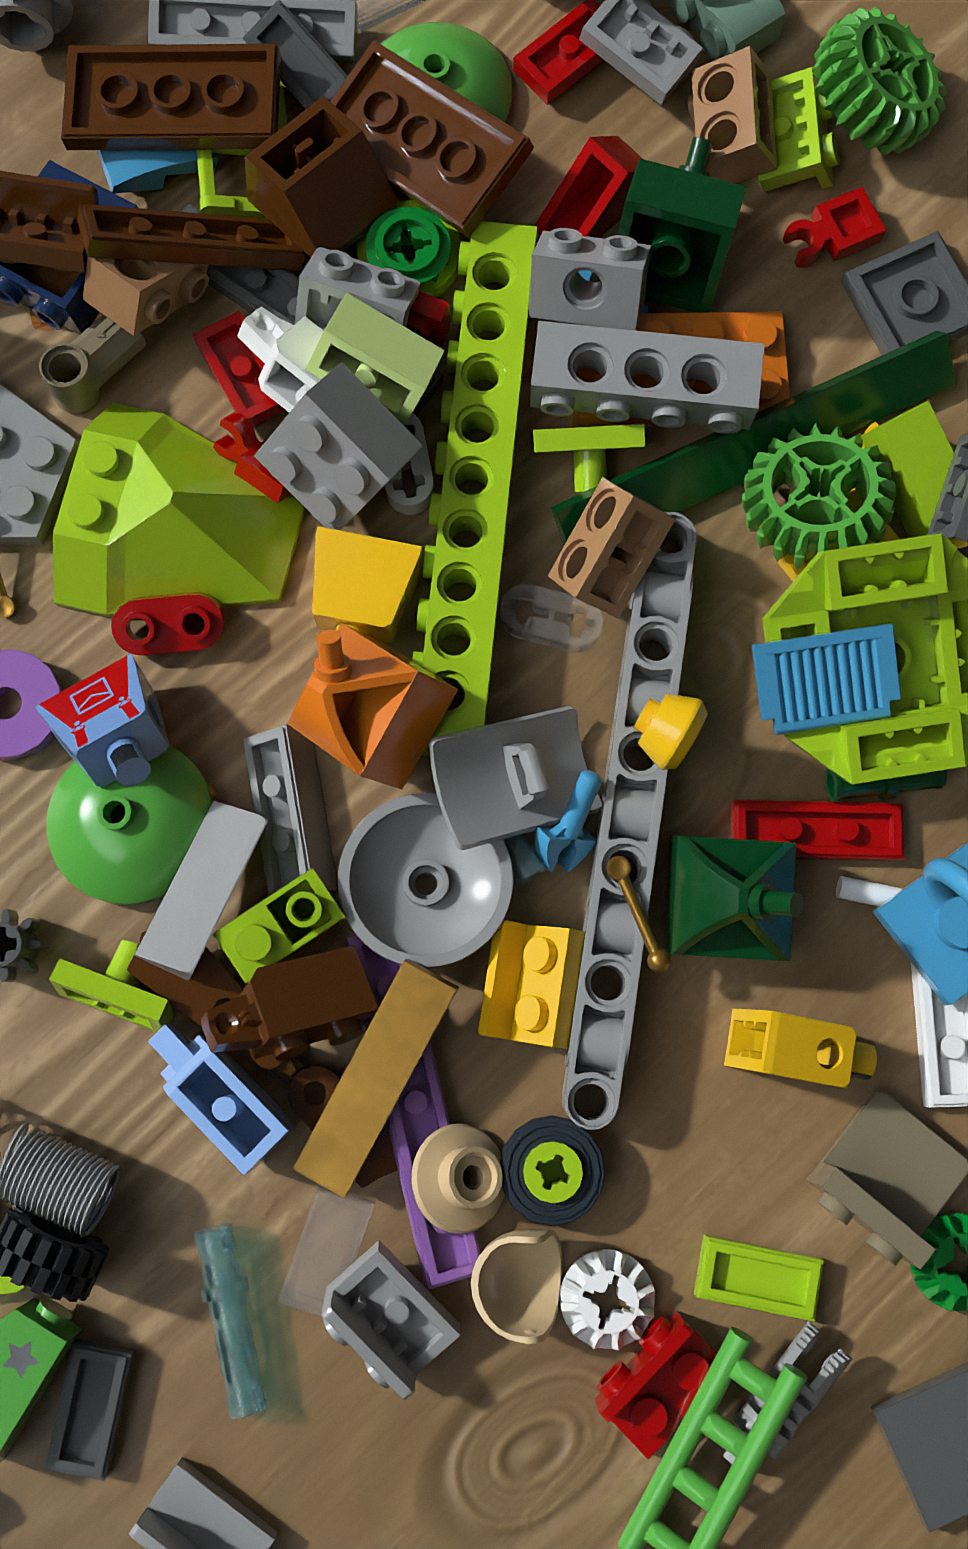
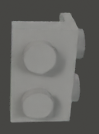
M380 1240L326 1286L322 1316L329 1334L339 1344L343 1346L349 1344L365 1360L366 1368L376 1383L383 1388L391 1387L403 1400H406L415 1392L416 1374L460 1336V1323Z

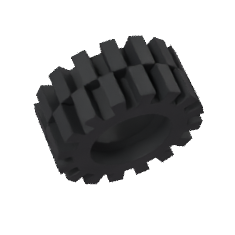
M20 1207L9 1208L0 1225V1276L11 1277V1283L19 1287L23 1284L31 1287L30 1291L36 1294L48 1293L52 1299L61 1300L64 1297L69 1302H77L78 1299L85 1301L89 1297L109 1254V1247L103 1244V1240L97 1236L89 1234L81 1238L80 1234L76 1236L75 1232L70 1233L69 1229L65 1231L64 1227L54 1226L53 1222L43 1221L42 1217L38 1218L37 1215H32L31 1212L22 1211Z

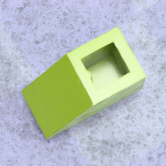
M311 868L213 933V936L243 981L247 983L257 968L277 963L345 918V915L314 868Z

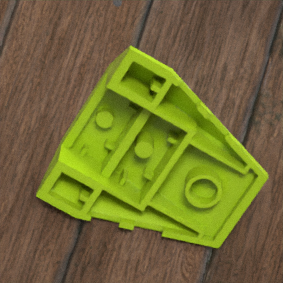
M112 402L83 430L53 530L54 603L65 608L113 617L120 606L134 598L191 592L209 594L222 607L281 602L306 508L292 494L277 504L261 491L234 474L237 463L220 456L213 448V442L166 414Z

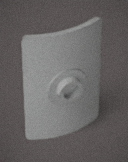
M571 706L434 737L429 741L430 762L437 797L450 834L460 850L471 849L536 830L537 827L545 828L559 824L580 773L588 770L580 743L577 711ZM598 793L588 815L598 813L602 807V801Z

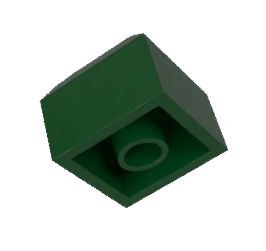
M699 137L692 138L685 165H679V168L639 158L625 200L618 235L631 237L639 244L651 245L645 299L696 313H709L747 186L710 177V173L706 171L713 142Z
M670 835L663 948L669 953L676 955L790 961L793 917H799L804 908L802 895L794 892L796 843Z

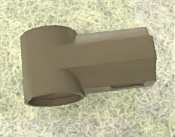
M102 315L70 344H55L46 349L38 365L40 375L59 408L68 413H83L95 406L100 398V387L146 346V341L140 332L133 336L111 319ZM78 375L74 380L70 382H63L66 378L70 376Z

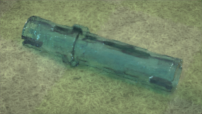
M224 1223L196 1231L194 1239L196 1240L204 1281V1286L200 1288L202 1302H208L212 1318L220 1369L226 1390L228 1414L230 1418L237 1419L261 1412V1409L268 1407L261 1380L259 1361L247 1309L245 1292L249 1290L248 1278L246 1275H241L232 1223Z

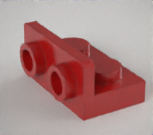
M678 1311L669 1320L662 1316L654 1321L639 1340V1344L643 1348L627 1365L622 1361L614 1364L597 1385L600 1393L595 1398L599 1414L607 1422L612 1421L648 1460L678 1429L718 1353Z

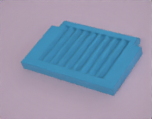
M888 623L752 645L761 720H773L775 735L889 718L891 716L890 701L901 699L893 624Z

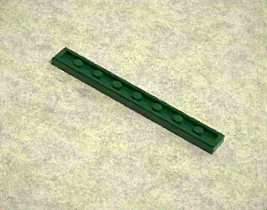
M936 330L757 412L749 430L741 429L736 433L729 434L714 432L609 481L642 498L663 512L679 513L744 483L748 470L753 469V460L757 453H768V445L773 437L787 443L788 434H790L793 428L802 436H808L815 423L819 427L821 434L831 435V432L839 425L843 437L956 385L947 333ZM597 486L550 507L563 545L567 542Z

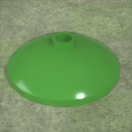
M426 22L401 29L381 43L384 47L507 124L512 107L511 75L500 52L482 35L457 24ZM439 70L440 72L430 73L429 71Z
M169 745L165 753L149 761L151 766L149 776L143 782L134 786H125L115 780L105 787H97L75 761L58 781L50 799L47 812L48 844L61 873L83 893L95 899L118 905L144 904L163 898L166 895L213 803L207 781L201 771L187 756ZM118 805H124V818L120 822L113 824L110 818L112 810Z

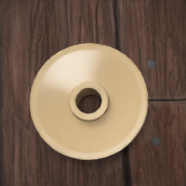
M459 1123L437 1129L422 1143L413 1162L412 1189L420 1211L430 1223L449 1233H469L483 1227L497 1213L505 1195L502 1190L503 1176L500 1166L502 1154L495 1142L479 1128ZM465 1169L470 1174V1183L467 1187L463 1182V1172Z

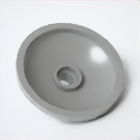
M419 793L398 797L369 813L349 837L343 849L338 869V892L345 917L357 936L370 949L385 959L402 965L403 961L408 958L425 968L453 964L467 958L482 948L501 925L509 907L513 888L512 864L505 842L499 840L467 850L458 849L444 819L437 794ZM429 875L437 881V888L432 894L423 895L416 890V881L421 876Z

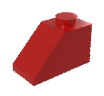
M619 136L589 137L534 226H537V233L541 236L542 231L570 228L579 231L582 236L601 238L622 218L625 200L639 158H643Z

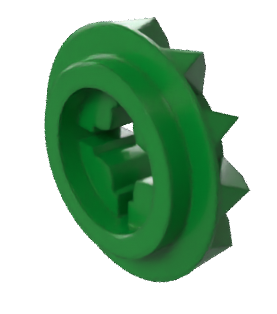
M417 207L395 208L381 215L370 227L365 242L366 258L369 264L380 268L397 270L404 276L418 280L420 285L430 280L436 283L440 272L445 266H449L450 236L442 221L431 212ZM404 234H408V239L412 241V246L414 249H418L415 252V259H413L414 263L412 264L405 260L403 253H398L402 250Z
M941 1214L932 1220L920 1236L936 1250L922 1269L910 1264L911 1273L919 1290L931 1302L950 1312L968 1311V1266L966 1267V1283L962 1281L959 1274L953 1271L937 1270V1268L945 1267L946 1263L954 1260L953 1249H955V1244L958 1245L962 1253L968 1255V1214Z

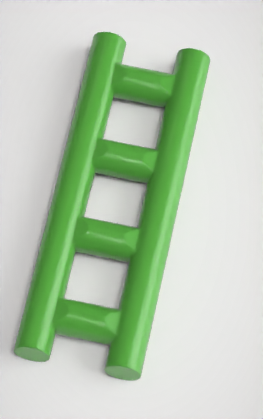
M731 1327L617 1543L619 1548L643 1549L646 1543H648L655 1549H718L807 1380L806 1374L797 1367L786 1363L776 1380L744 1358L753 1340L742 1330ZM732 1380L765 1402L748 1434L716 1412ZM703 1434L736 1457L720 1488L688 1466ZM675 1488L707 1512L691 1543L659 1519Z

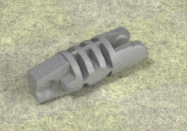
M807 1321L768 1374L777 1380L786 1363L796 1367L803 1356L807 1355L817 1343L820 1330L810 1321ZM841 1348L826 1359L821 1366V1371L811 1384L807 1381L805 1382L768 1452L774 1460L782 1453L803 1421L817 1407L852 1361V1358ZM752 1394L735 1415L733 1421L748 1434L765 1402ZM727 1450L723 1454L724 1458L733 1464L736 1457Z

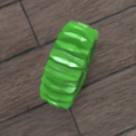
M860 7L853 14L848 13L842 21L838 20L826 33L827 36L821 41L820 47L814 53L816 64L812 72L814 77L819 80L815 90L826 99L823 108L832 111L837 118L836 126L843 125L849 131L851 140L860 138L868 151L876 147L884 155L891 151L900 154L906 148H911L915 143L923 140L933 130V126L940 120L939 116L946 109L943 98L947 94V90L940 82L944 74L933 63L935 54L926 50L922 44L923 38H917L911 32L910 24L902 26L898 23L893 13L884 16L882 11L876 7L870 11Z
M816 423L808 436H802L793 428L790 434H788L787 443L773 437L768 445V453H757L753 460V469L748 470L744 478L745 493L742 494V509L746 513L748 532H757L756 542L759 544V548L774 545L773 556L776 562L788 554L793 555L794 565L798 570L805 564V559L812 560L819 551L880 542L885 535L886 525L893 519L895 511L893 502L895 501L897 487L895 486V481L890 480L892 474L890 462H879L880 452L878 445L862 449L863 439L861 433L847 440L842 438V431L839 425L831 432V435L821 434ZM785 482L790 488L788 502L780 507L774 498V493ZM854 488L859 493L863 505L855 513L848 508L849 500L847 499L848 492Z

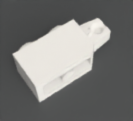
M260 307L244 319L237 337L265 363L258 378L261 391L290 413L304 394L321 380L305 369L324 331L306 316L295 325H292Z

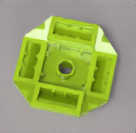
M942 533L819 551L762 618L765 643L888 623L893 624L901 699L890 701L891 716L889 718L781 734L850 784L966 767L968 764V558L959 552L958 548Z

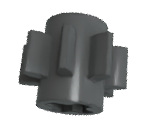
M4 909L1 914L0 980L1 982L12 983L15 982L17 977V969L33 973L39 971L34 960L39 950L49 948V944L39 941L34 933L41 923L38 919L27 918L18 926V913L10 909ZM12 938L17 940L16 950L2 953V942H9Z

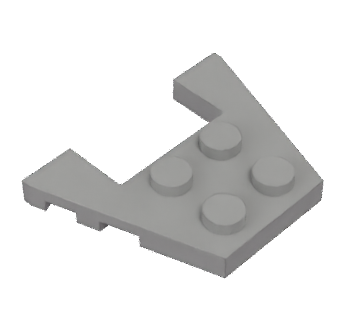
M1 384L0 545H43L67 486L79 443L75 438Z

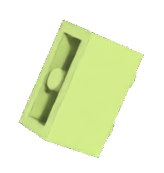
M346 292L324 329L305 370L322 379L342 361L405 426L425 392L444 350Z

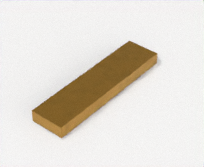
M408 958L403 961L296 1161L293 1170L343 1199L347 1196L459 986Z

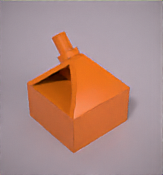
M341 623L337 631L328 629L319 632L316 636L319 656L314 661V672L308 680L287 724L359 776L402 790L458 689L384 642Z

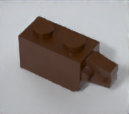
M355 945L259 967L237 998L206 1010L200 1021L211 1053L249 1049L252 1059L274 1054L276 1060H285L305 1052L310 1048L311 1043L328 1039L330 1045H340L359 1037L364 1032L362 1027L377 1012L378 1006Z

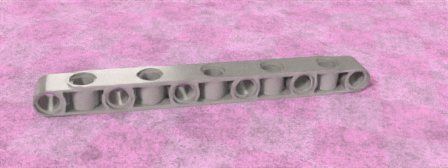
M665 512L676 519L666 537L678 542L681 551L668 554L658 549L631 596L602 794V807L600 809L596 835L597 842L595 843L583 925L585 937L569 1048L565 1051L564 1065L566 1069L562 1090V1106L566 1115L577 1126L587 1130L600 1129L608 1125L615 1117L619 1105L622 1076L626 1069L644 940L619 883L609 877L606 867L610 858L619 855L628 857L634 862L637 875L635 881L631 884L647 918L668 770L659 769L653 761L651 768L645 771L631 769L624 760L623 751L629 747H640L638 741L642 733L634 729L633 726L649 698L651 697L661 702L666 693L678 695L693 588L692 569L696 547V530L687 517L676 512ZM647 640L659 642L665 648L667 657L660 661L647 659L642 655L639 644ZM600 967L613 969L621 980L619 994L612 1000L605 1001L600 999L592 991L591 977ZM586 1084L598 1085L605 1095L603 1109L593 1117H583L577 1114L574 1108L573 1099L575 1093Z

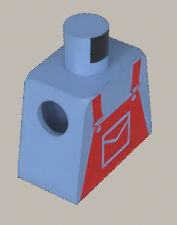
M132 654L123 657L35 706L37 712L62 747L97 787H105L115 780L125 786L140 784L150 774L151 766L149 761L165 753L169 747L157 695Z

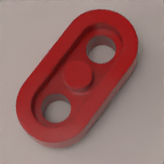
M202 592L139 597L129 600L117 609L112 618L111 629L116 643L123 650L134 655L202 650L210 647L220 638L225 629L226 616L221 604L211 595ZM196 613L203 618L205 623L203 631L194 632L187 627V614ZM139 618L147 623L149 632L146 637H138L131 631L130 624L132 619Z

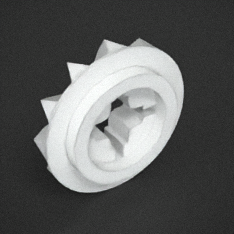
M611 1249L587 1253L574 1262L563 1279L560 1290V1306L564 1320L572 1334L593 1349L603 1348L619 1351L623 1346L634 1340L641 1339L650 1320L654 1318L655 1289L651 1279L643 1266L626 1253ZM614 1275H617L615 1281L617 1285L616 1294L631 1309L624 1307L622 1310L612 1308L608 1317L604 1318L603 1324H600V1307L598 1303L591 1300L589 1295L583 1293L584 1291L592 1294L594 1291L604 1293L608 1284H612Z

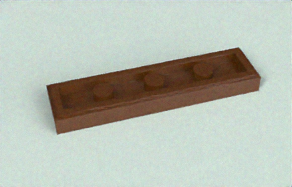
M79 204L77 222L87 257L297 271L302 270L304 263V251L267 218Z

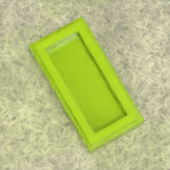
M703 1234L694 1295L696 1298L815 1322L824 1260L811 1255Z

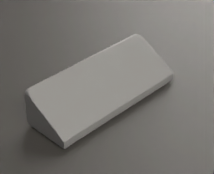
M287 724L244 738L254 810L256 814L269 819L259 838L268 896L311 868H314L329 892L335 891L338 883L314 743Z
M213 801L134 955L135 957L189 981L269 819L250 811Z

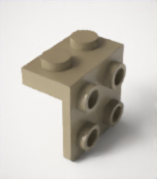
M876 1092L867 1099L806 1180L823 1193L817 1202L846 1226L853 1218L871 1233L865 1242L894 1266L903 1259L922 1269L936 1249L920 1236L968 1174V1161L892 1097L885 1093Z

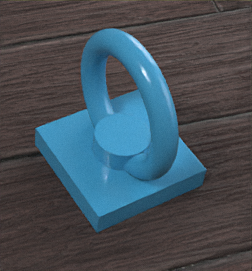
M965 843L947 857L935 858L925 865L921 876L872 911L944 1005H952L968 993V843Z

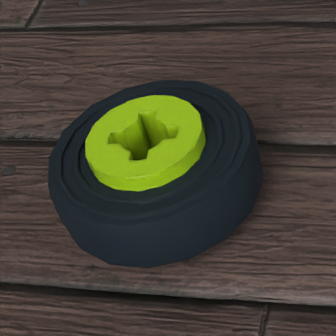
M554 1115L531 1119L513 1132L503 1147L500 1160L503 1176L502 1190L512 1207L532 1222L549 1226L572 1223L590 1211L602 1192L606 1173L602 1151L592 1134L586 1129L577 1126L571 1119Z

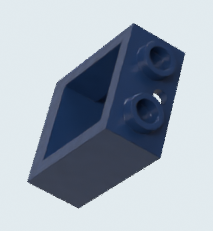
M51 160L47 162L38 177L93 185L98 191L99 205L138 208L136 204ZM0 261V299L13 307H18L22 303L32 308L33 313L51 328L61 330L65 326L81 335L91 326L100 313L83 300L86 270L79 274L68 292L61 298L23 277L31 264L21 262L10 264Z

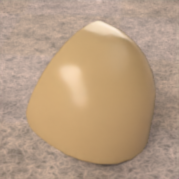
M520 1229L502 1234L490 1242L477 1258L471 1278L472 1298L476 1309L491 1329L508 1340L525 1344L540 1343L548 1337L553 1328L559 1308L563 1273L562 1250L556 1231L549 1229Z

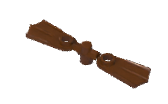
M147 931L141 933L137 949ZM205 947L189 981L133 956L127 968V971L162 998L168 999L170 1004L200 1026V1019L206 1010L215 1007L217 1001L222 998H229L231 1000L237 998L243 989L207 947ZM274 1054L254 1059L260 1067L270 1069L286 1085L290 1082L288 1089L289 1103L295 1113L313 1132L341 1078L322 1066H309L301 1070L304 1064L296 1056L285 1060H276ZM313 1081L321 1082L326 1088L325 1098L317 1104L309 1103L303 1095L305 1086ZM387 1122L355 1180L361 1188H365L383 1176L398 1171Z

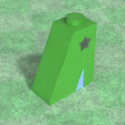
M33 1298L0 1320V1463L5 1460L71 1351L72 1343L79 1338L83 1331L81 1327L71 1322L73 1316L67 1308L50 1299L43 1298L38 1301Z

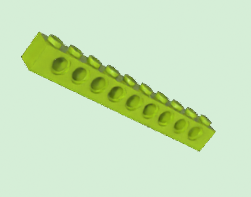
M481 221L471 234V242L461 241L458 275H465L467 277L465 291L455 290L452 316L453 324H461L459 341L449 340L447 354V373L455 374L454 390L443 391L441 406V424H450L448 442L438 441L435 458V474L444 475L442 494L432 493L429 510V526H436L438 530L436 546L426 545L423 562V578L432 579L430 599H419L417 613V631L426 632L424 652L414 651L412 661L457 688L463 695L464 700L456 709L445 712L431 739L485 726L529 319L532 254L536 247L537 226ZM490 282H497L505 287L499 290H489L484 285ZM483 331H494L500 336L494 340H483L477 335ZM478 380H488L496 386L488 391H478L470 385ZM479 429L487 432L490 438L486 441L475 443L467 440L464 436L469 431ZM467 480H477L486 487L482 492L475 495L465 494L458 489L459 485ZM461 531H471L480 537V541L472 547L463 548L454 544L452 538ZM460 582L469 584L475 590L473 596L465 601L452 600L445 594L452 584ZM450 635L462 636L470 644L465 652L455 656L444 653L439 648V645L444 638ZM429 743L421 757H430Z

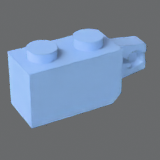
M165 1024L148 1041L169 1064L160 1073L167 1081L163 1086L167 1095L243 1175L256 1169L298 1126L226 1051L211 1053L207 1041L202 1035H198L190 1042L173 1024Z

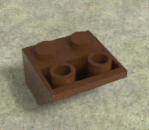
M324 96L245 156L248 201L310 257L319 247L344 252L364 236L381 215L398 208V199L363 130Z

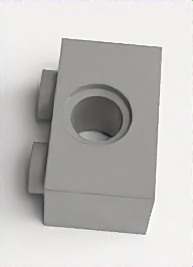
M570 228L542 231L532 254L528 317L587 326L636 330L644 307L651 245L639 244L633 238L622 235L610 236L606 239L582 236L579 231ZM579 271H591L601 281H587L580 275Z

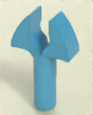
M584 770L580 773L560 823L555 827H537L536 855L550 872H553L557 862L567 872H570L587 856L597 842L583 828L602 784L601 776L594 771Z

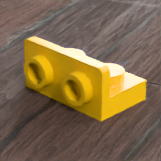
M503 920L492 937L478 1033L481 1036L568 1049L585 932L570 928L526 925Z

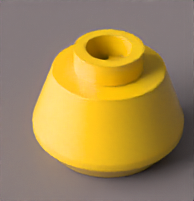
M667 693L661 702L651 697L649 698L633 728L642 733L638 745L659 769H676L689 752L708 715L703 701L699 698Z

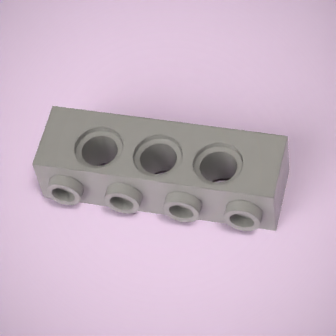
M538 321L531 380L530 407L540 408L542 412L553 416H568L573 414V412L593 413L598 418L609 422H622L628 420L629 417L651 419L654 424L666 428L681 427L685 423L708 425L710 430L725 434L736 433L741 429L749 430L759 409L765 344ZM583 369H593L599 372L603 378L589 383L580 380L576 373ZM640 374L649 375L656 380L658 385L652 388H641L631 378ZM693 380L705 381L712 387L713 392L709 394L696 393L687 383Z

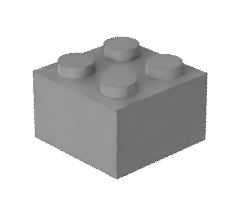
M341 361L304 394L256 452L254 457L325 528L341 530L423 445Z

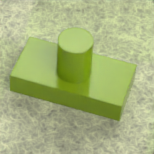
M645 424L533 430L534 452L573 451L575 492H585L598 486L602 477L607 479L606 449L645 447Z
M122 940L105 975L59 959L49 978V981L60 996L156 1033L165 1024H171L175 1015L168 999L137 988L140 980L127 971L138 944L131 941Z

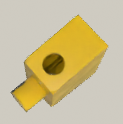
M318 526L315 542L312 614L317 627L323 630L332 629L337 631L341 623L377 640L393 642L423 571L422 546Z
M733 1008L724 1066L847 1088L850 1083V1077L869 1080L873 1076L877 1064V1053L873 1045L855 1042L856 1030L853 1027L776 1011Z

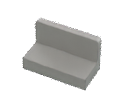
M182 1457L135 1523L129 1535L145 1549H269L278 1531Z

